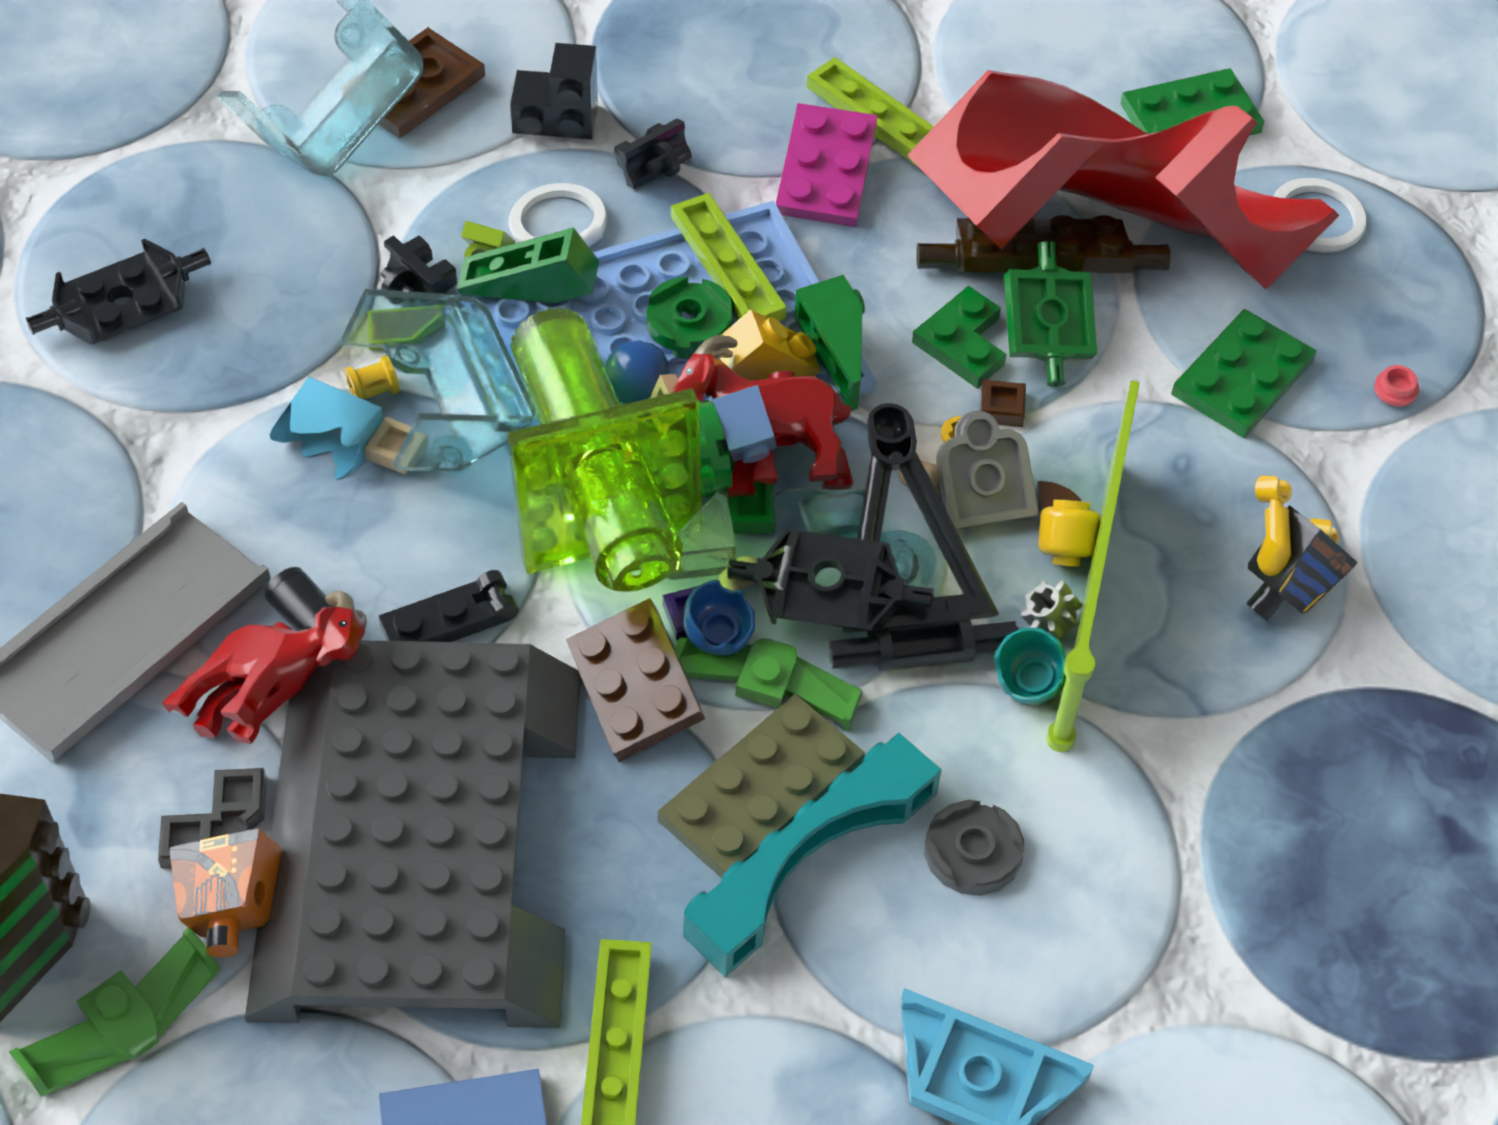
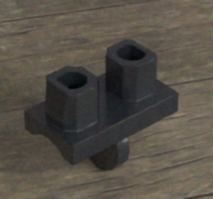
M677 118L665 125L658 123L648 128L646 134L632 143L624 141L614 147L617 165L623 169L627 186L635 189L661 174L672 177L679 173L680 164L692 158L691 150L685 139L684 121Z
M394 235L384 241V247L390 252V259L387 267L381 272V276L384 278L381 291L388 300L393 302L405 298L408 301H412L417 297L423 303L444 301L443 294L458 284L456 269L446 259L439 261L430 268L426 265L433 260L432 249L420 235L405 243H402Z

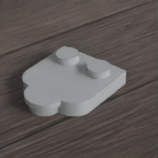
M972 411L963 415L955 426V437L942 443L936 455L943 505L955 528L1039 515L1029 451L1024 437L1012 429H999L995 418L984 411Z

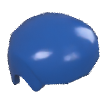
M641 340L623 343L609 355L604 368L606 388L619 402L631 406L647 404L659 376L671 374L669 362L663 351L652 343Z
M711 580L696 586L687 599L684 608L683 627L689 641L698 649L716 656H729L744 649L755 631V612L744 598L741 590L733 591L722 587L719 580Z

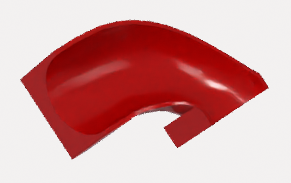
M987 70L907 155L1001 249L1059 190L1086 197L1169 228L1211 236L1247 274L1265 289L1339 217V214L1321 199L1279 198L1256 193L1234 185L1239 154L1257 124L1250 115L1238 106L1223 107L1199 115L1166 130L1147 134L1116 112L1067 86L1041 78Z

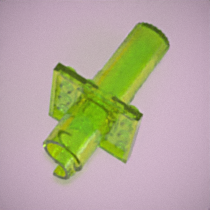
M557 307V309L547 308L546 311L540 310L537 314L528 316V319L526 321L523 320L520 323L521 326L515 329V335H512L511 349L540 425L507 433L521 557L526 573L529 574L590 558L597 579L602 585L615 591L631 592L651 587L669 575L683 572L680 563L683 555V544L679 536L703 530L699 403L693 388L622 405L588 325L578 312H572L568 308L564 310L562 307ZM632 571L641 572L639 575L630 574Z

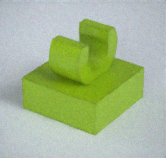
M465 221L461 237L470 244L465 250L464 257L515 243V240L505 231L470 221Z

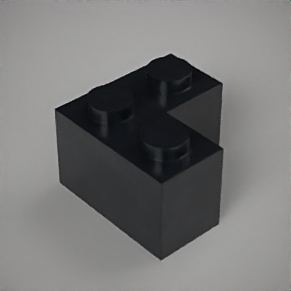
M555 43L550 72L517 70L510 102L512 133L592 140L598 109L596 46Z

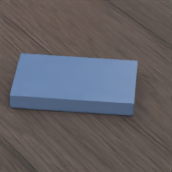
M539 1068L379 1093L382 1125H547Z

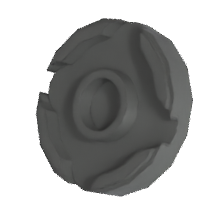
M965 800L949 804L934 816L926 833L924 855L930 871L943 885L961 894L981 896L1001 890L1014 880L1022 865L1024 838L1018 823L1004 809L995 805L992 808L987 805H980L981 801Z

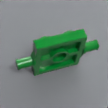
M1048 241L1037 244L1039 267L1031 270L1009 269L1004 274L1009 357L1037 358L1041 361H1046L1047 386L1052 387L1055 384V387L1066 384L1063 361L1067 359H1092L1097 355L1091 272H1071L1056 266V244L1051 241L1048 244Z

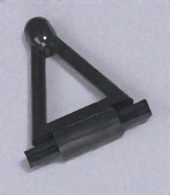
M880 404L870 412L867 421L871 459L857 539L880 542L891 471L900 470L963 594L934 597L931 608L910 604L899 605L898 610L883 628L877 632L873 639L862 637L829 641V657L832 669L877 664L879 671L974 661L975 653L997 651L1004 638L1019 630V627H1016V621L972 626L970 620L995 617L999 615V612L916 452L917 439L911 414L907 409L898 404ZM842 628L843 633L862 632L861 630Z

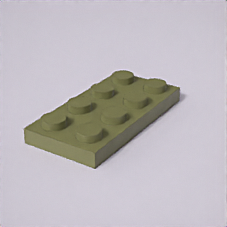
M794 694L658 810V822L722 878L727 869L739 860L745 862L757 852L760 843L769 833L774 830L781 832L791 824L797 811L810 800L817 802L823 797L838 775L844 771L851 773L861 765L865 752L798 695Z

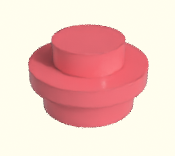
M1393 365L1377 376L1374 390L1383 402L1393 406H1406L1413 403L1417 398L1419 384L1416 374L1411 369L1401 365Z

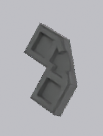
M265 769L214 770L212 813L161 816L158 852L160 867L172 868L170 859V847L250 830L259 825L265 819L267 777Z

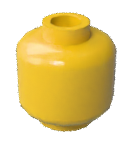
M1053 499V506H1048L1041 511L1038 548L1045 554L1053 555L1052 564L1080 566V558L1093 556L1100 525L1099 514L1094 510H1090V502Z

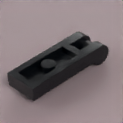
M490 570L480 575L474 582L378 616L381 629L387 641L453 642L512 620L519 613V608L513 596L507 595L505 592L507 583L499 570ZM483 601H490L488 606L480 609L477 606L478 603Z

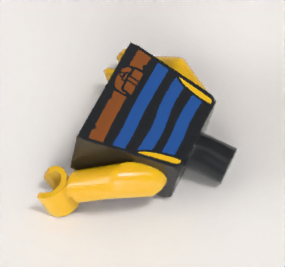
M1260 476L1255 484L1257 499L1260 502H1269L1270 508L1265 509V538L1248 562L1247 568L1264 583L1246 604L1266 621L1270 619L1285 600L1301 613L1308 612L1358 563L1338 545L1339 534L1333 528L1330 520L1317 518L1308 520L1292 506L1284 507V503L1288 502L1292 496V487L1287 481L1279 480L1276 476Z

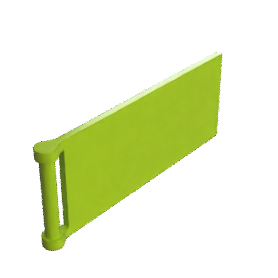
M1130 381L1110 463L1100 513V525L1094 553L1091 558L1074 649L1067 654L1065 659L1064 673L1066 680L1056 720L1049 726L1046 736L1048 746L1057 752L1069 751L1074 746L1077 736L1074 724L1086 681L1092 677L1095 668V659L1089 649V642L1140 382Z

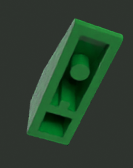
M573 227L464 257L456 289L461 295L558 303L592 294L600 261Z
M843 274L797 289L794 319L801 331L813 341L816 347V356L846 406H850L851 411L858 409L862 314L865 313V304L861 293L857 289H852Z

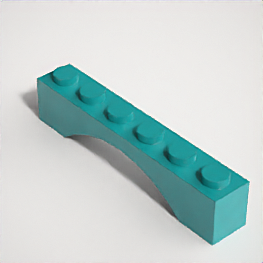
M897 733L886 744L883 742L875 744L867 752L861 765L851 773L844 771L838 775L830 785L828 792L817 802L814 800L806 802L795 814L793 822L781 832L774 830L769 833L760 843L757 852L747 861L739 860L731 865L724 873L721 883L708 894L702 891L691 899L684 910L683 937L726 978L762 946L765 923L773 900L787 877L806 857L826 843L850 832L878 825L905 823L937 795L942 769L900 733Z

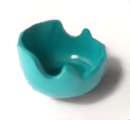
M1023 627L1007 635L995 653L994 661L1001 688L1005 694L1010 695L1013 700L1021 704L1041 705L1058 696L1065 684L1064 663L1066 654L1063 646L1057 638L1042 628Z

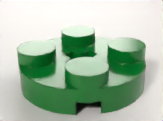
M688 277L670 279L656 287L649 297V305L646 309L647 330L654 341L662 347L672 350L674 356L681 359H690L706 339L722 335L732 326V301L727 292L712 281L702 279V284L688 283ZM686 311L690 315L698 313V315L693 319H685L681 313Z
M705 400L682 405L686 427L689 432L693 431V433L685 434L686 447L690 460H698L701 465L700 468H697V476L703 495L732 487L729 454L724 455L722 444L725 436L713 402Z

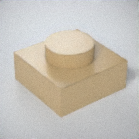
M386 417L364 448L366 460L406 475L427 444L426 432Z

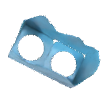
M308 377L272 427L269 436L271 440L280 443L304 440L302 454L305 457L328 451L332 452L334 463L337 464L334 475L336 480H338L350 471L351 476L366 460L364 448L383 422V412L381 406Z

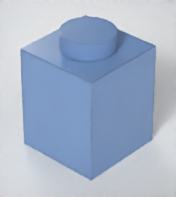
M758 385L713 399L733 462L742 459L743 463H753L770 455L769 450L777 448Z

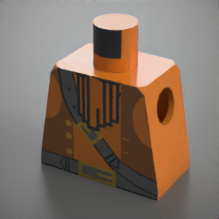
M260 828L170 847L177 915L180 922L191 928L197 935L207 937L206 952L211 956L231 957L238 953L239 931L261 927L269 921L282 848Z

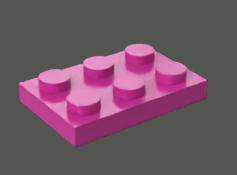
M797 103L776 199V206L781 215L846 226H857L878 115Z

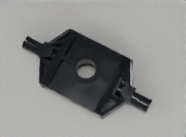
M142 239L141 243L144 252L68 282H64L62 274L57 272L52 295L53 305L46 311L26 317L25 321L32 335L57 325L60 331L66 330L88 344H96L183 309L185 281L189 280L188 273L211 265L209 255L205 248H201V250L183 257H176L174 253L147 239ZM118 298H131V301L123 305L113 303Z
M787 529L763 558H757V563L730 559V567L727 569L728 579L751 581L755 585H759L772 624H776L777 618L848 628L867 631L868 638L871 639L877 635V632L883 628L898 610L899 605L910 604L931 608L932 600L934 599V588L907 585L906 580L900 578L890 545L886 542ZM825 568H835L841 572L839 581L828 587L817 584L815 578Z

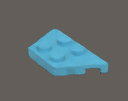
M906 988L903 990L900 1008L910 1105L957 1125H1036L1089 1081L1094 1067L1091 1063Z

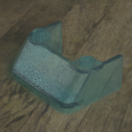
M335 0L347 12L336 26L335 42L349 60L299 117L289 108L280 104L267 105L260 110L241 91H221L217 96L261 140L314 175L329 176L336 173L415 84L423 71V59L419 51L369 0Z
M376 289L364 290L341 338L343 346L383 348L385 354L389 356L393 367L398 371L406 374H425L442 414L418 413L392 463L395 470L461 471L528 430L536 415L535 407L489 309L482 302L466 295Z

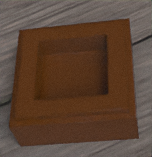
M983 380L980 411L993 416L998 425L1023 427L1026 384Z

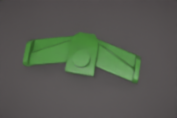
M680 637L675 647L688 678L738 681L735 696L779 708L783 704L786 695L792 697L796 694L814 710L841 724L842 729L845 731H849L863 694L862 689L852 686L798 657L797 651L792 645L775 640L760 639L753 643V645L747 644L744 649L736 654L724 657L703 652L695 647L688 638Z
M187 928L183 932V936L136 987L124 972L120 970L77 1000L80 1010L88 1019L87 1021L21 1049L17 1047L10 1050L9 1053L41 1097L125 1060L136 1059L159 1043V1037L216 976L220 968L213 956L207 954L206 946L191 928Z

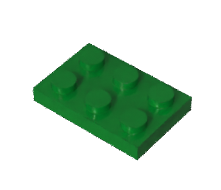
M1231 68L1122 93L1120 103L1131 123L1147 134L1166 130L1204 113L1230 106H1238L1257 122L1250 135L1262 133L1265 122Z
M1244 308L1177 379L1173 385L1171 395L1242 438H1245L1312 364L1317 350Z

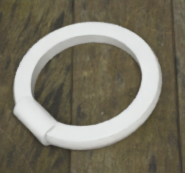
M1300 178L1285 183L1274 193L1273 196L1279 198H1290L1305 192L1322 193L1340 201L1349 210L1353 219L1352 229L1339 237H1318L1306 249L1308 251L1317 253L1343 251L1357 243L1364 235L1367 220L1363 206L1351 192L1336 183L1319 178Z
M570 183L547 184L527 192L514 204L509 215V228L517 242L536 238L524 229L522 219L531 206L539 201L553 197L573 198L583 202L591 209L594 219L589 228L579 234L588 247H591L603 238L602 234L607 226V210L602 200L593 191Z

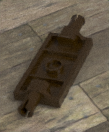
M1057 215L1052 217V219L1031 218L1002 249L969 218H957V239H955L954 243H917L916 249L917 269H955V272H1007L1009 269L1031 270L1039 267L1037 244L1048 241V244L1050 241L1056 244V266L1071 272L1133 273L1134 270H1169L1171 260L1168 244H1133L1128 238L1123 220L1107 215L1096 216L1093 219H1075L1067 215Z

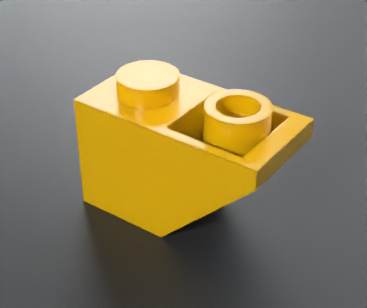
M751 309L722 334L736 339L738 345L735 348H728L733 351L731 358L721 357L720 360L735 374L749 381L768 379L769 375L778 371H792L795 373V377L816 376L821 372L814 354L816 353V347L813 341L805 333H797L783 326L773 317L767 318Z

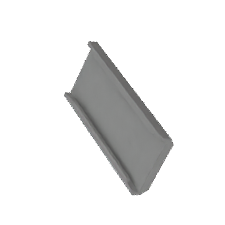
M180 502L0 648V719L49 761H56L271 579L269 569L265 565L259 567L190 514L187 505Z

